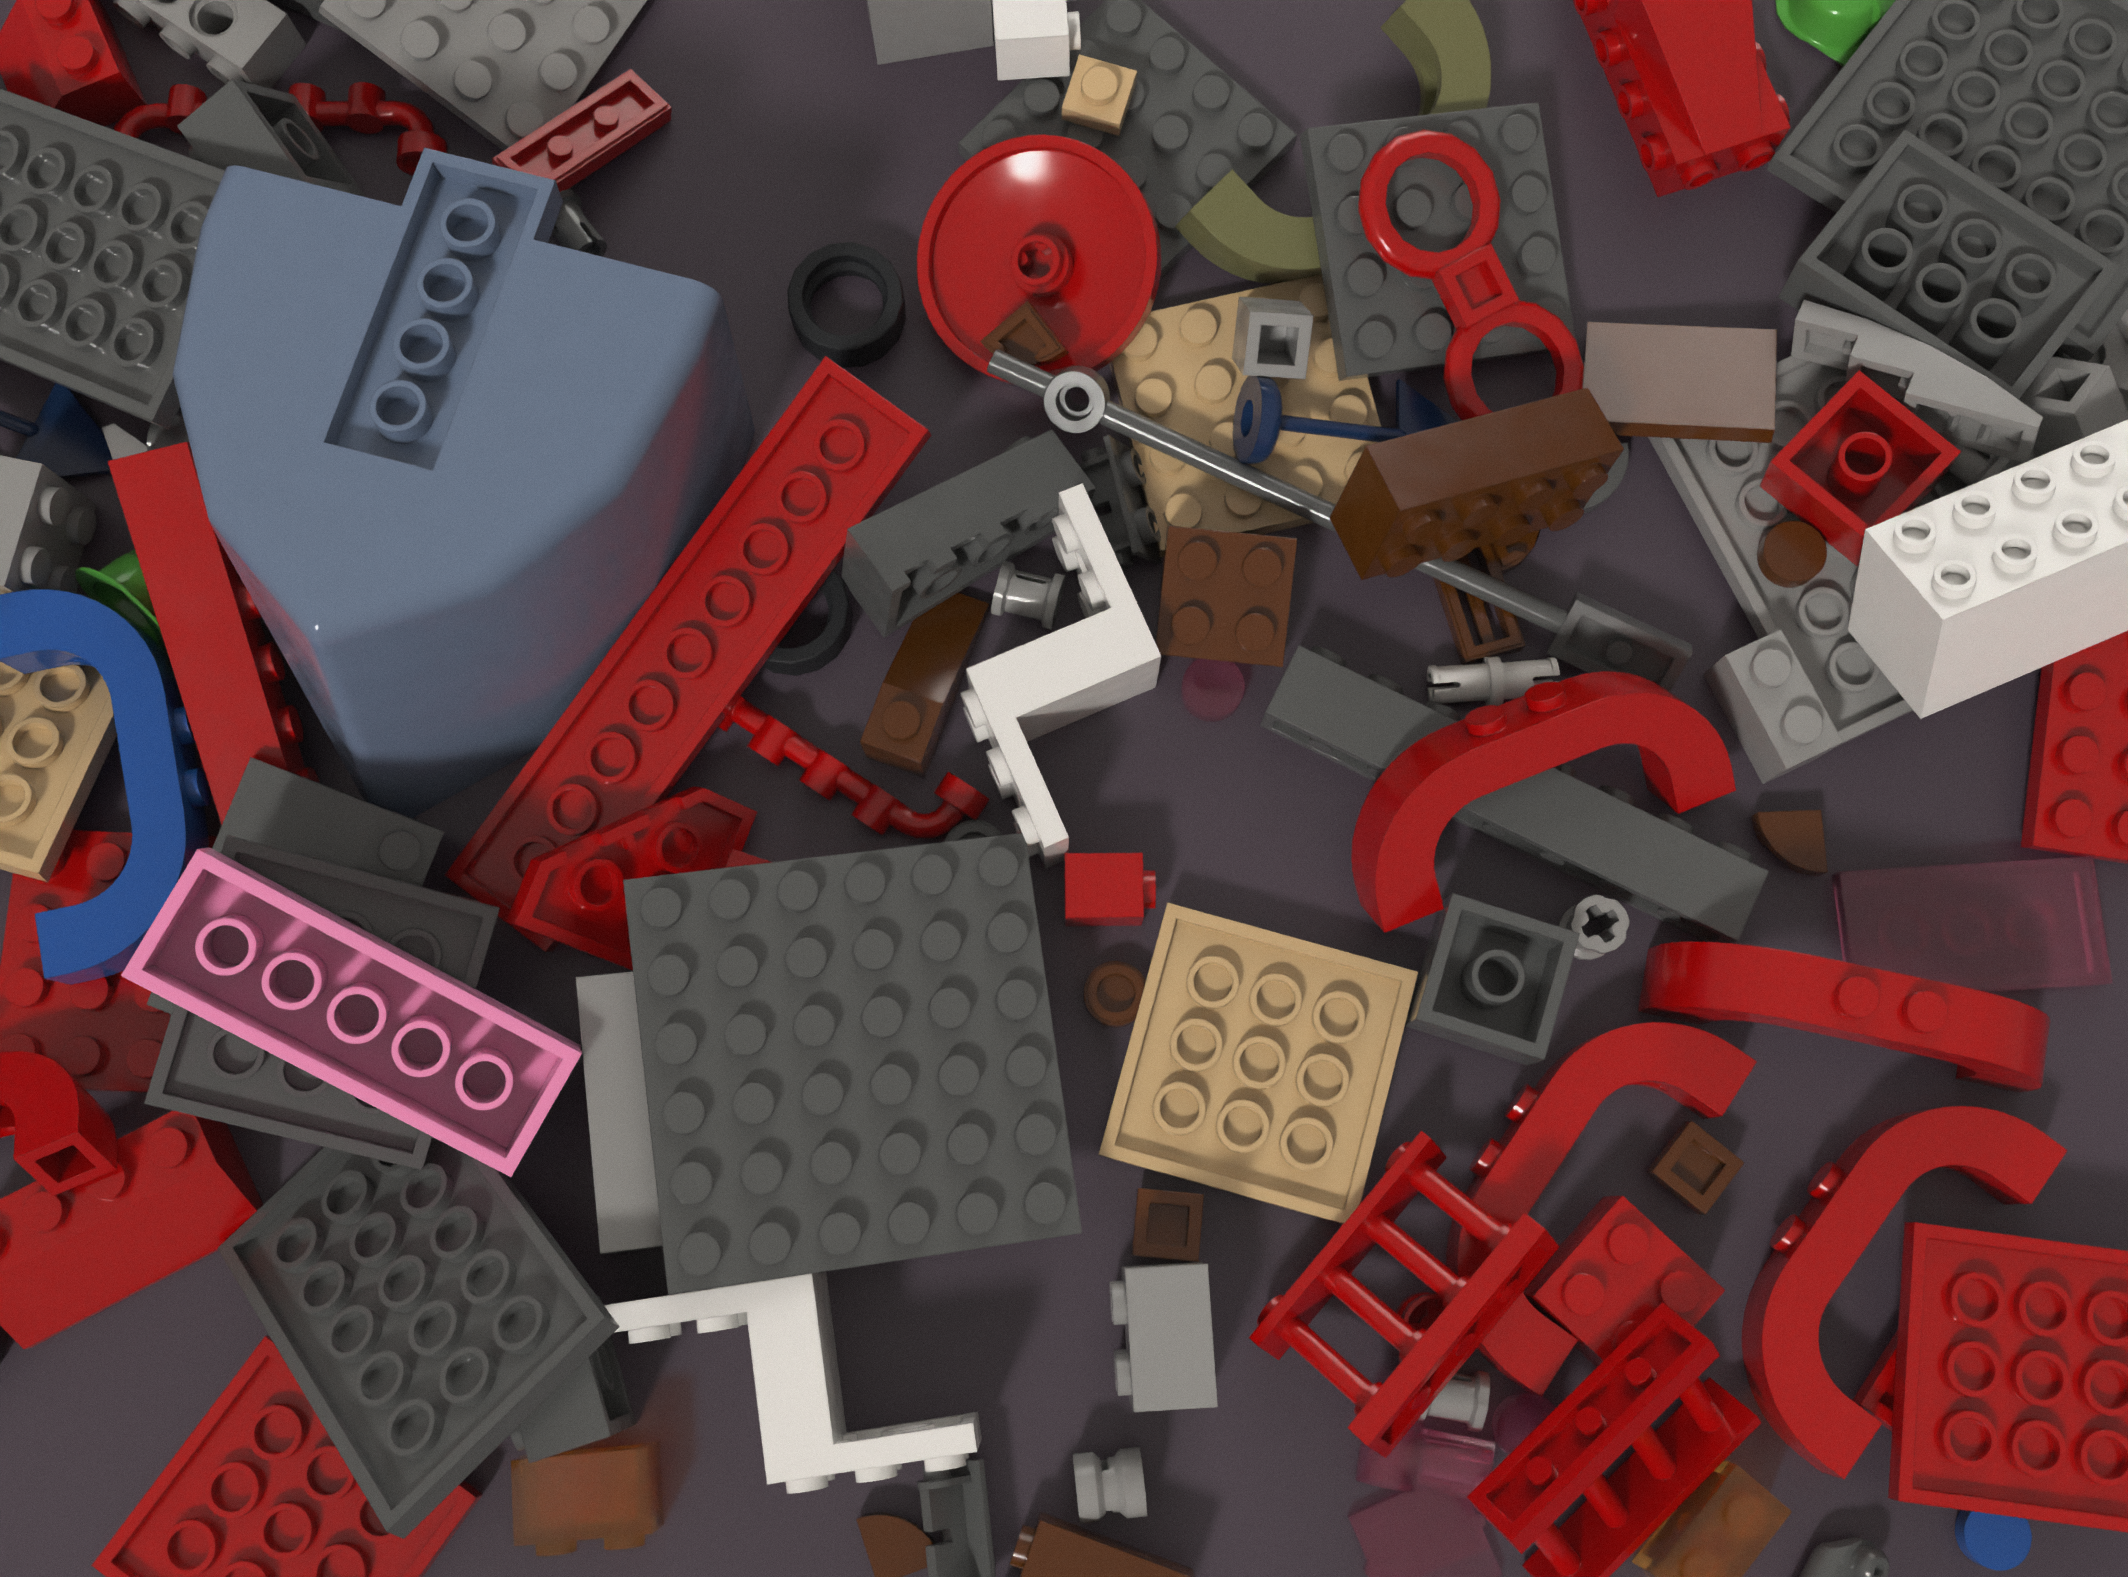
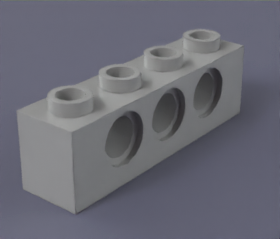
M114 0L112 2L116 10L137 27L143 29L149 23L161 31L159 36L184 58L190 60L196 54L208 62L206 64L208 70L224 84L234 79L271 89L306 47L305 41L288 14L267 0Z

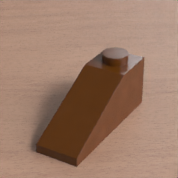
M956 593L912 621L884 678L860 740L866 758L926 778L988 613L989 603Z

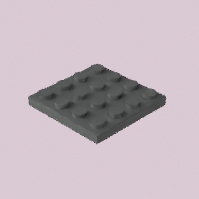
M1105 0L1080 24L1081 50H1069L1070 76L1023 79L958 142L959 154L967 161L980 151L996 143L1015 137L1045 134L1075 139L1105 153L1133 179L1150 205L1160 236L1161 280L1193 248L1175 228L1176 224L1232 169L1252 189L1295 146L1297 134L1143 1ZM1079 54L1137 70L1136 86L1119 136L1061 120L1062 105Z
M1538 102L1307 128L1300 134L1339 381L1444 367L1445 352L1456 328L1432 280L1407 276L1385 263L1366 239L1358 212L1360 181L1373 155L1396 136L1423 129L1453 134L1474 147L1493 171L1501 204L1499 228L1491 244L1519 300L1537 303L1557 315L1575 337ZM1418 158L1403 162L1397 167L1387 185L1386 207L1391 224L1404 241L1419 250L1438 253L1453 249L1463 241L1471 225L1473 204L1468 187L1456 170L1439 160ZM1503 326L1492 329L1481 339L1473 354L1472 363L1549 353V350L1540 338L1527 330Z
M226 835L221 854L476 989L500 907ZM174 1004L144 1104L419 1170L423 1169L432 1136Z

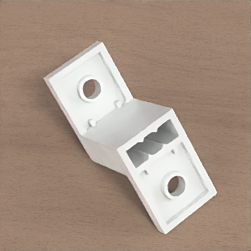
M1083 483L1059 492V516L1052 518L1057 536L1053 537L1052 541L1065 572L1075 569L1078 574V581L1082 591L1077 593V597L1085 619L966 668L969 689L960 693L965 705L963 710L976 741L981 742L988 739L992 746V749L986 751L990 762L988 767L1002 800L1013 796L1018 808L1012 810L1015 819L1013 825L1016 833L1023 834L1027 843L1028 856L1030 857L1038 853L1045 869L1065 861V853H1069V836L1027 742L1155 688L1161 661L1158 647Z
M826 1271L604 1305L620 1326L615 1332L628 1331L629 1344L682 1335L681 1322L696 1320L698 1333L732 1329L748 1324L767 1484L786 1482L787 1494L826 1488L829 1486L828 1481L835 1479V1474L855 1471L856 1483L893 1478L898 1476L897 1470L902 1469V1463L924 1460L925 1472L959 1468L967 1465L966 1459L969 1458V1453L978 1451L982 1440L978 1412L846 1432Z

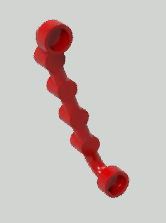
M357 82L350 85L348 101H326L324 90L310 83H295L289 87L288 93L293 94L320 132L323 130V126H349L354 131L364 134L378 133L383 129V125H398L407 128L409 131L402 133L398 138L396 164L399 169L411 176L414 175L424 148L447 153L448 145L446 141L434 133L433 124L423 110L411 103L395 100L385 101V91L375 84ZM173 85L169 89L168 103L138 106L125 113L115 124L113 130L137 139L142 133L155 128H169L171 131L183 135L177 125L206 102L207 95L201 89L192 85Z
M741 696L718 726L725 732H728L735 722L754 735L747 746L779 767L786 756L806 769L799 781L829 801L839 791L856 802L858 805L851 815L882 836L888 827L892 826L899 832L914 838H935L949 832L964 815L976 821L990 801L981 792L950 772H947L934 791L935 795L944 800L942 804L931 813H918Z

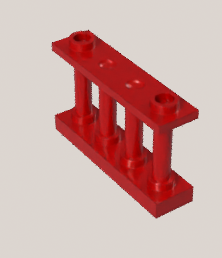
M1420 1131L1412 1142L1408 1141L1401 1144L1392 1153L1385 1166V1175L1286 1294L1278 1295L1266 1304L1258 1316V1327L1249 1337L1258 1347L1278 1361L1290 1346L1356 1405L1354 1413L1357 1416L1347 1428L1366 1446L1384 1458L1388 1457L1560 1247L1548 1231L1525 1212L1515 1224L1507 1223L1503 1225L1439 1174L1437 1169L1447 1159V1156L1423 1131ZM1418 1192H1421L1487 1246L1486 1255L1488 1257L1471 1277L1466 1275L1460 1278L1394 1223ZM1376 1243L1443 1298L1442 1307L1444 1310L1428 1330L1425 1328L1418 1331L1414 1329L1351 1274ZM1333 1295L1400 1352L1398 1360L1401 1363L1384 1383L1376 1382L1373 1384L1308 1326Z
M1663 1302L1467 1496L1473 1506L1520 1554L1533 1542L1538 1547L1537 1551L1522 1565L1532 1577H1610L1762 1423L1756 1414L1712 1378L1709 1377L1702 1383L1699 1376L1720 1354L1710 1339ZM1679 1397L1683 1404L1654 1431L1651 1424ZM1631 1445L1635 1452L1606 1479L1602 1473ZM1583 1493L1587 1500L1557 1528L1554 1521Z

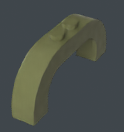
M1406 0L1380 28L1401 50L1415 70L1421 94L1418 116L1486 108L1491 88V58L1483 26L1469 0ZM1233 169L1194 205L1175 226L1184 238L1206 259L1221 269L1243 279L1259 283L1277 284L1322 274L1313 216L1294 217L1272 209L1246 185Z

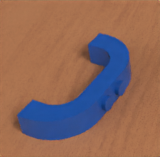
M30 589L1 594L0 662L23 674L67 665L95 667L106 682L112 701L132 828V845L127 863L114 883L93 899L77 905L35 913L44 979L73 985L124 971L196 850L209 848L204 806H208L211 803V790L204 770L197 766L194 747L196 742L170 659L149 634L109 607L83 595L51 589Z

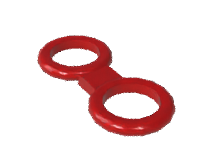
M1423 129L1396 136L1373 155L1360 181L1358 212L1366 239L1382 260L1407 276L1431 279L1456 328L1445 352L1443 375L1452 409L1461 420L1493 413L1476 393L1471 376L1473 354L1481 339L1492 329L1503 326L1527 330L1540 338L1549 350L1556 370L1555 391L1552 397L1583 389L1584 365L1577 340L1557 315L1537 303L1519 300L1491 244L1499 228L1501 204L1493 171L1474 147L1453 134ZM1418 158L1439 160L1456 170L1467 185L1473 204L1472 220L1463 241L1455 248L1439 253L1419 250L1404 241L1391 224L1386 207L1387 185L1396 168L1403 162Z

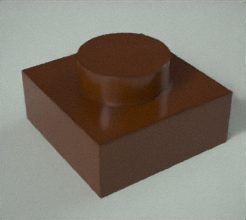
M1690 1120L1685 1121L1646 1173L1695 1213L1706 1215L1745 1162Z
M1137 1188L1131 1255L1199 1262L1204 1194Z

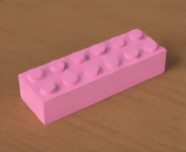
M210 847L196 850L121 974L122 977L510 1177H512L582 1055L581 1046L576 1042Z

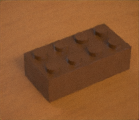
M1584 388L1367 445L1329 518L1361 580L1386 574L1388 577H1398L1410 572L1421 563L1441 558L1444 562H1450L1462 558L1477 547L1496 543L1497 546H1507L1517 542L1530 532L1548 527L1551 531H1559L1573 525L1583 516V508L1594 492L1608 480L1607 473L1624 448L1589 388Z

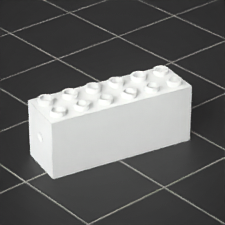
M2128 419L1865 529L1848 631L1920 719L2128 631Z

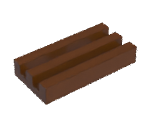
M1492 543L1475 548L1482 572L1505 582ZM1465 555L1462 558L1457 559L1458 561L1468 566H1471L1468 555ZM1433 577L1461 665L1474 664L1484 657H1498L1500 654L1507 652L1513 654L1523 650L1526 645L1516 615L1493 605L1504 636L1503 639L1495 640L1483 600L1463 591L1480 645L1474 646L1456 588Z

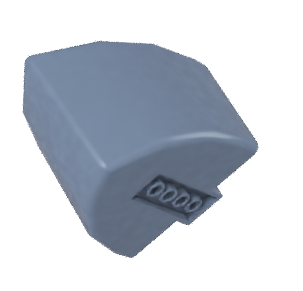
M424 148L403 203L399 206L243 166H228L224 171L200 228L172 373L208 518L363 799L414 818L540 746L743 469L755 427L724 301L721 295L712 287L693 279L548 243L563 204L557 183L552 179Z

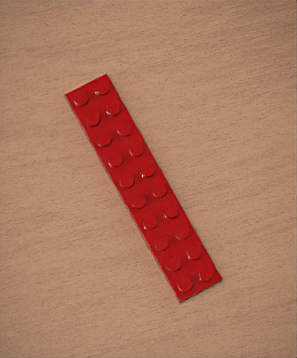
M825 356L454 861L445 876L479 902L500 907L498 916L506 922L532 858L665 799L844 556L847 529L874 515L932 436L929 430ZM508 923L545 952H553L559 944L557 941Z

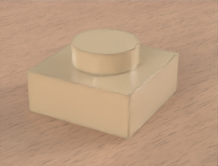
M1079 54L1062 105L1061 120L1119 136L1136 86L1137 70Z

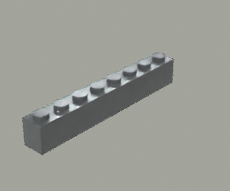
M1298 645L1260 726L1376 782L1385 769L1412 744L1434 731L1460 721L1461 716L1456 711L1440 703L1429 701L1422 705L1402 695L1403 688L1387 677L1369 674L1368 678L1346 668V661L1333 651L1319 646H1313L1310 651ZM1565 763L1483 795L1466 804L1451 818L1704 942L1734 943L1739 940L1769 872L1751 863L1753 856L1736 845L1726 842H1717L1716 845H1713L1693 835L1694 828L1678 817L1660 813L1655 817L1634 807L1635 799L1622 790L1607 785H1601L1597 789L1576 779L1577 772Z

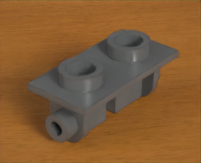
M1103 436L1107 453H1105V449L1102 447L1091 448L1081 453L1082 463L1079 466L1096 487L1091 503L1095 510L1110 504L1112 512L1098 518L1122 571L1134 565L1132 557L1136 555L1155 565L1159 564L1161 560L1156 543L1161 541L1159 528L1156 533L1154 530L1153 522L1157 524L1154 511L1149 506L1146 507L1141 485L1146 483L1144 472L1141 475L1138 464L1142 465L1140 455L1135 449H1131L1112 436Z
M966 1459L967 1465L963 1467L935 1472H925V1466H922L923 1479L917 1481V1487L920 1489L924 1532L941 1530L942 1542L925 1546L928 1577H996L984 1459Z

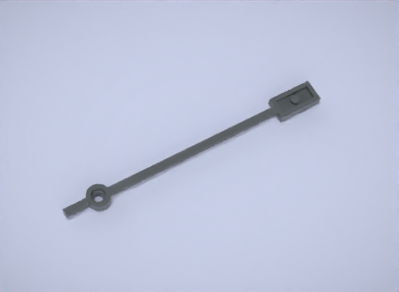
M999 349L995 350L989 362L987 372L1043 397L1047 416L1061 430L1070 433H1083L1099 423L1336 532L1329 518L1336 504L1247 463H1241L1234 457L1110 401L1108 385L1095 370L1085 366H1071L1055 376ZM1079 387L1084 389L1089 396V404L1084 406L1076 404L1070 396L1071 388ZM1441 558L1421 563L1414 568L1553 632L1554 634L1547 645V654L1589 673L1614 671L1634 674L1651 680L1670 692L1693 653L1692 644L1579 592L1575 593L1567 610H1564L1458 560L1444 562Z

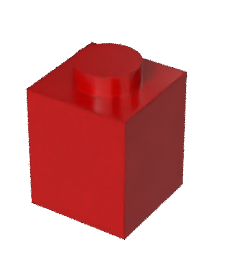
M1065 853V926H1142L1144 909L1156 908L1155 870H1143V853Z

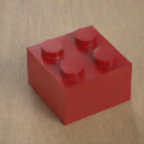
M1859 370L1770 461L1760 487L1802 522L1815 528L1826 542L1855 566H1858L1865 529L1913 510L1944 478L1961 451Z
M1623 1195L1603 1196L1562 1242L1558 1250L1523 1293L1541 1314L1577 1338L1578 1341L1574 1347L1594 1366L1598 1367L1662 1302L1694 1327L1724 1293L1725 1289Z

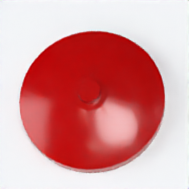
M1026 135L996 143L968 159L948 178L935 196L923 222L917 251L919 291L928 318L937 334L951 351L969 366L989 377L1009 384L1012 383L987 372L993 353L985 348L980 341L1027 301L1035 307L1069 351L1066 356L1053 363L1036 367L1055 376L1071 366H1085L1097 372L1118 357L1131 344L1143 327L1154 304L1161 274V245L1156 220L1145 196L1133 179L1114 160L1100 150L1078 140L1056 135Z

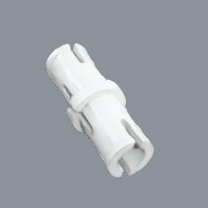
M1497 656L1484 657L1482 664L1429 665L1427 668L1428 682L1432 681L1433 684L1453 682V685L1427 687L1428 700L1440 704L1485 701L1487 706H1498L1503 704L1504 699L1524 696L1525 692L1534 685L1553 682L1552 679H1533L1534 677L1560 675L1559 665L1555 657L1539 660L1501 662V659Z

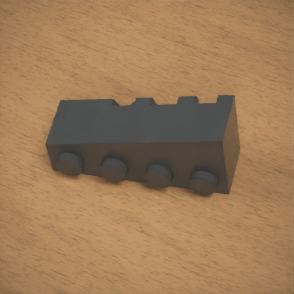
M1053 430L1047 431L1033 439L1030 436L1023 437L1009 446L1002 454L848 528L841 579L885 638L1002 566L1003 561H1010L1055 533L1052 518L1059 516V492L1083 483L1091 501L1096 487Z

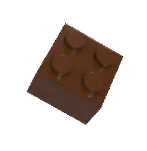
M1168 525L1155 643L1160 654L1283 667L1297 538Z

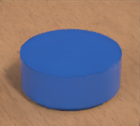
M1960 1510L1956 1518L1955 1537L1958 1546L1968 1559L1978 1565L1998 1571L2009 1570L2018 1566L2029 1553L2032 1534L2030 1525L2025 1518Z

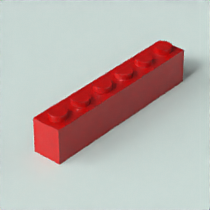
M183 442L107 461L221 825L250 757L320 783L315 770L312 767L305 768L298 745L304 739L302 723L293 705L286 706L279 681L284 680L285 677L284 664L280 652L273 642L267 643L260 621L262 616L210 524L190 443Z

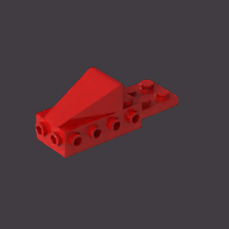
M1573 0L1575 9L1581 16L1594 47L1596 58L1604 70L1616 98L1619 112L1627 124L1639 152L1642 166L1648 173L1657 197L1683 189H1696L1714 179L1738 171H1751L1763 166L1772 159L1775 150L1791 128L1789 124L1790 115L1785 99L1780 94L1775 93L1767 75L1764 51L1760 44L1755 42L1752 0Z

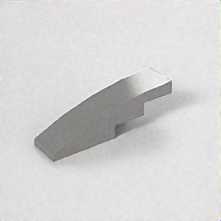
M1807 300L1803 301L1795 319L1792 357L1846 370L1845 384L1860 370L1950 443L2024 463L2030 460L2043 417L1994 381L1936 348L1874 321Z

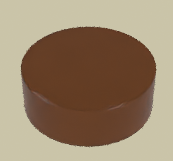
M1787 521L1775 526L1761 540L1757 550V562L1763 575L1772 583L1785 588H1795L1808 583L1822 570L1827 558V548L1821 534L1809 524L1800 521Z
M1111 961L1101 964L1091 972L1084 986V1003L1088 1013L1098 1023L1108 1027H1124L1133 1023L1136 1019L1146 980L1137 968L1126 962Z

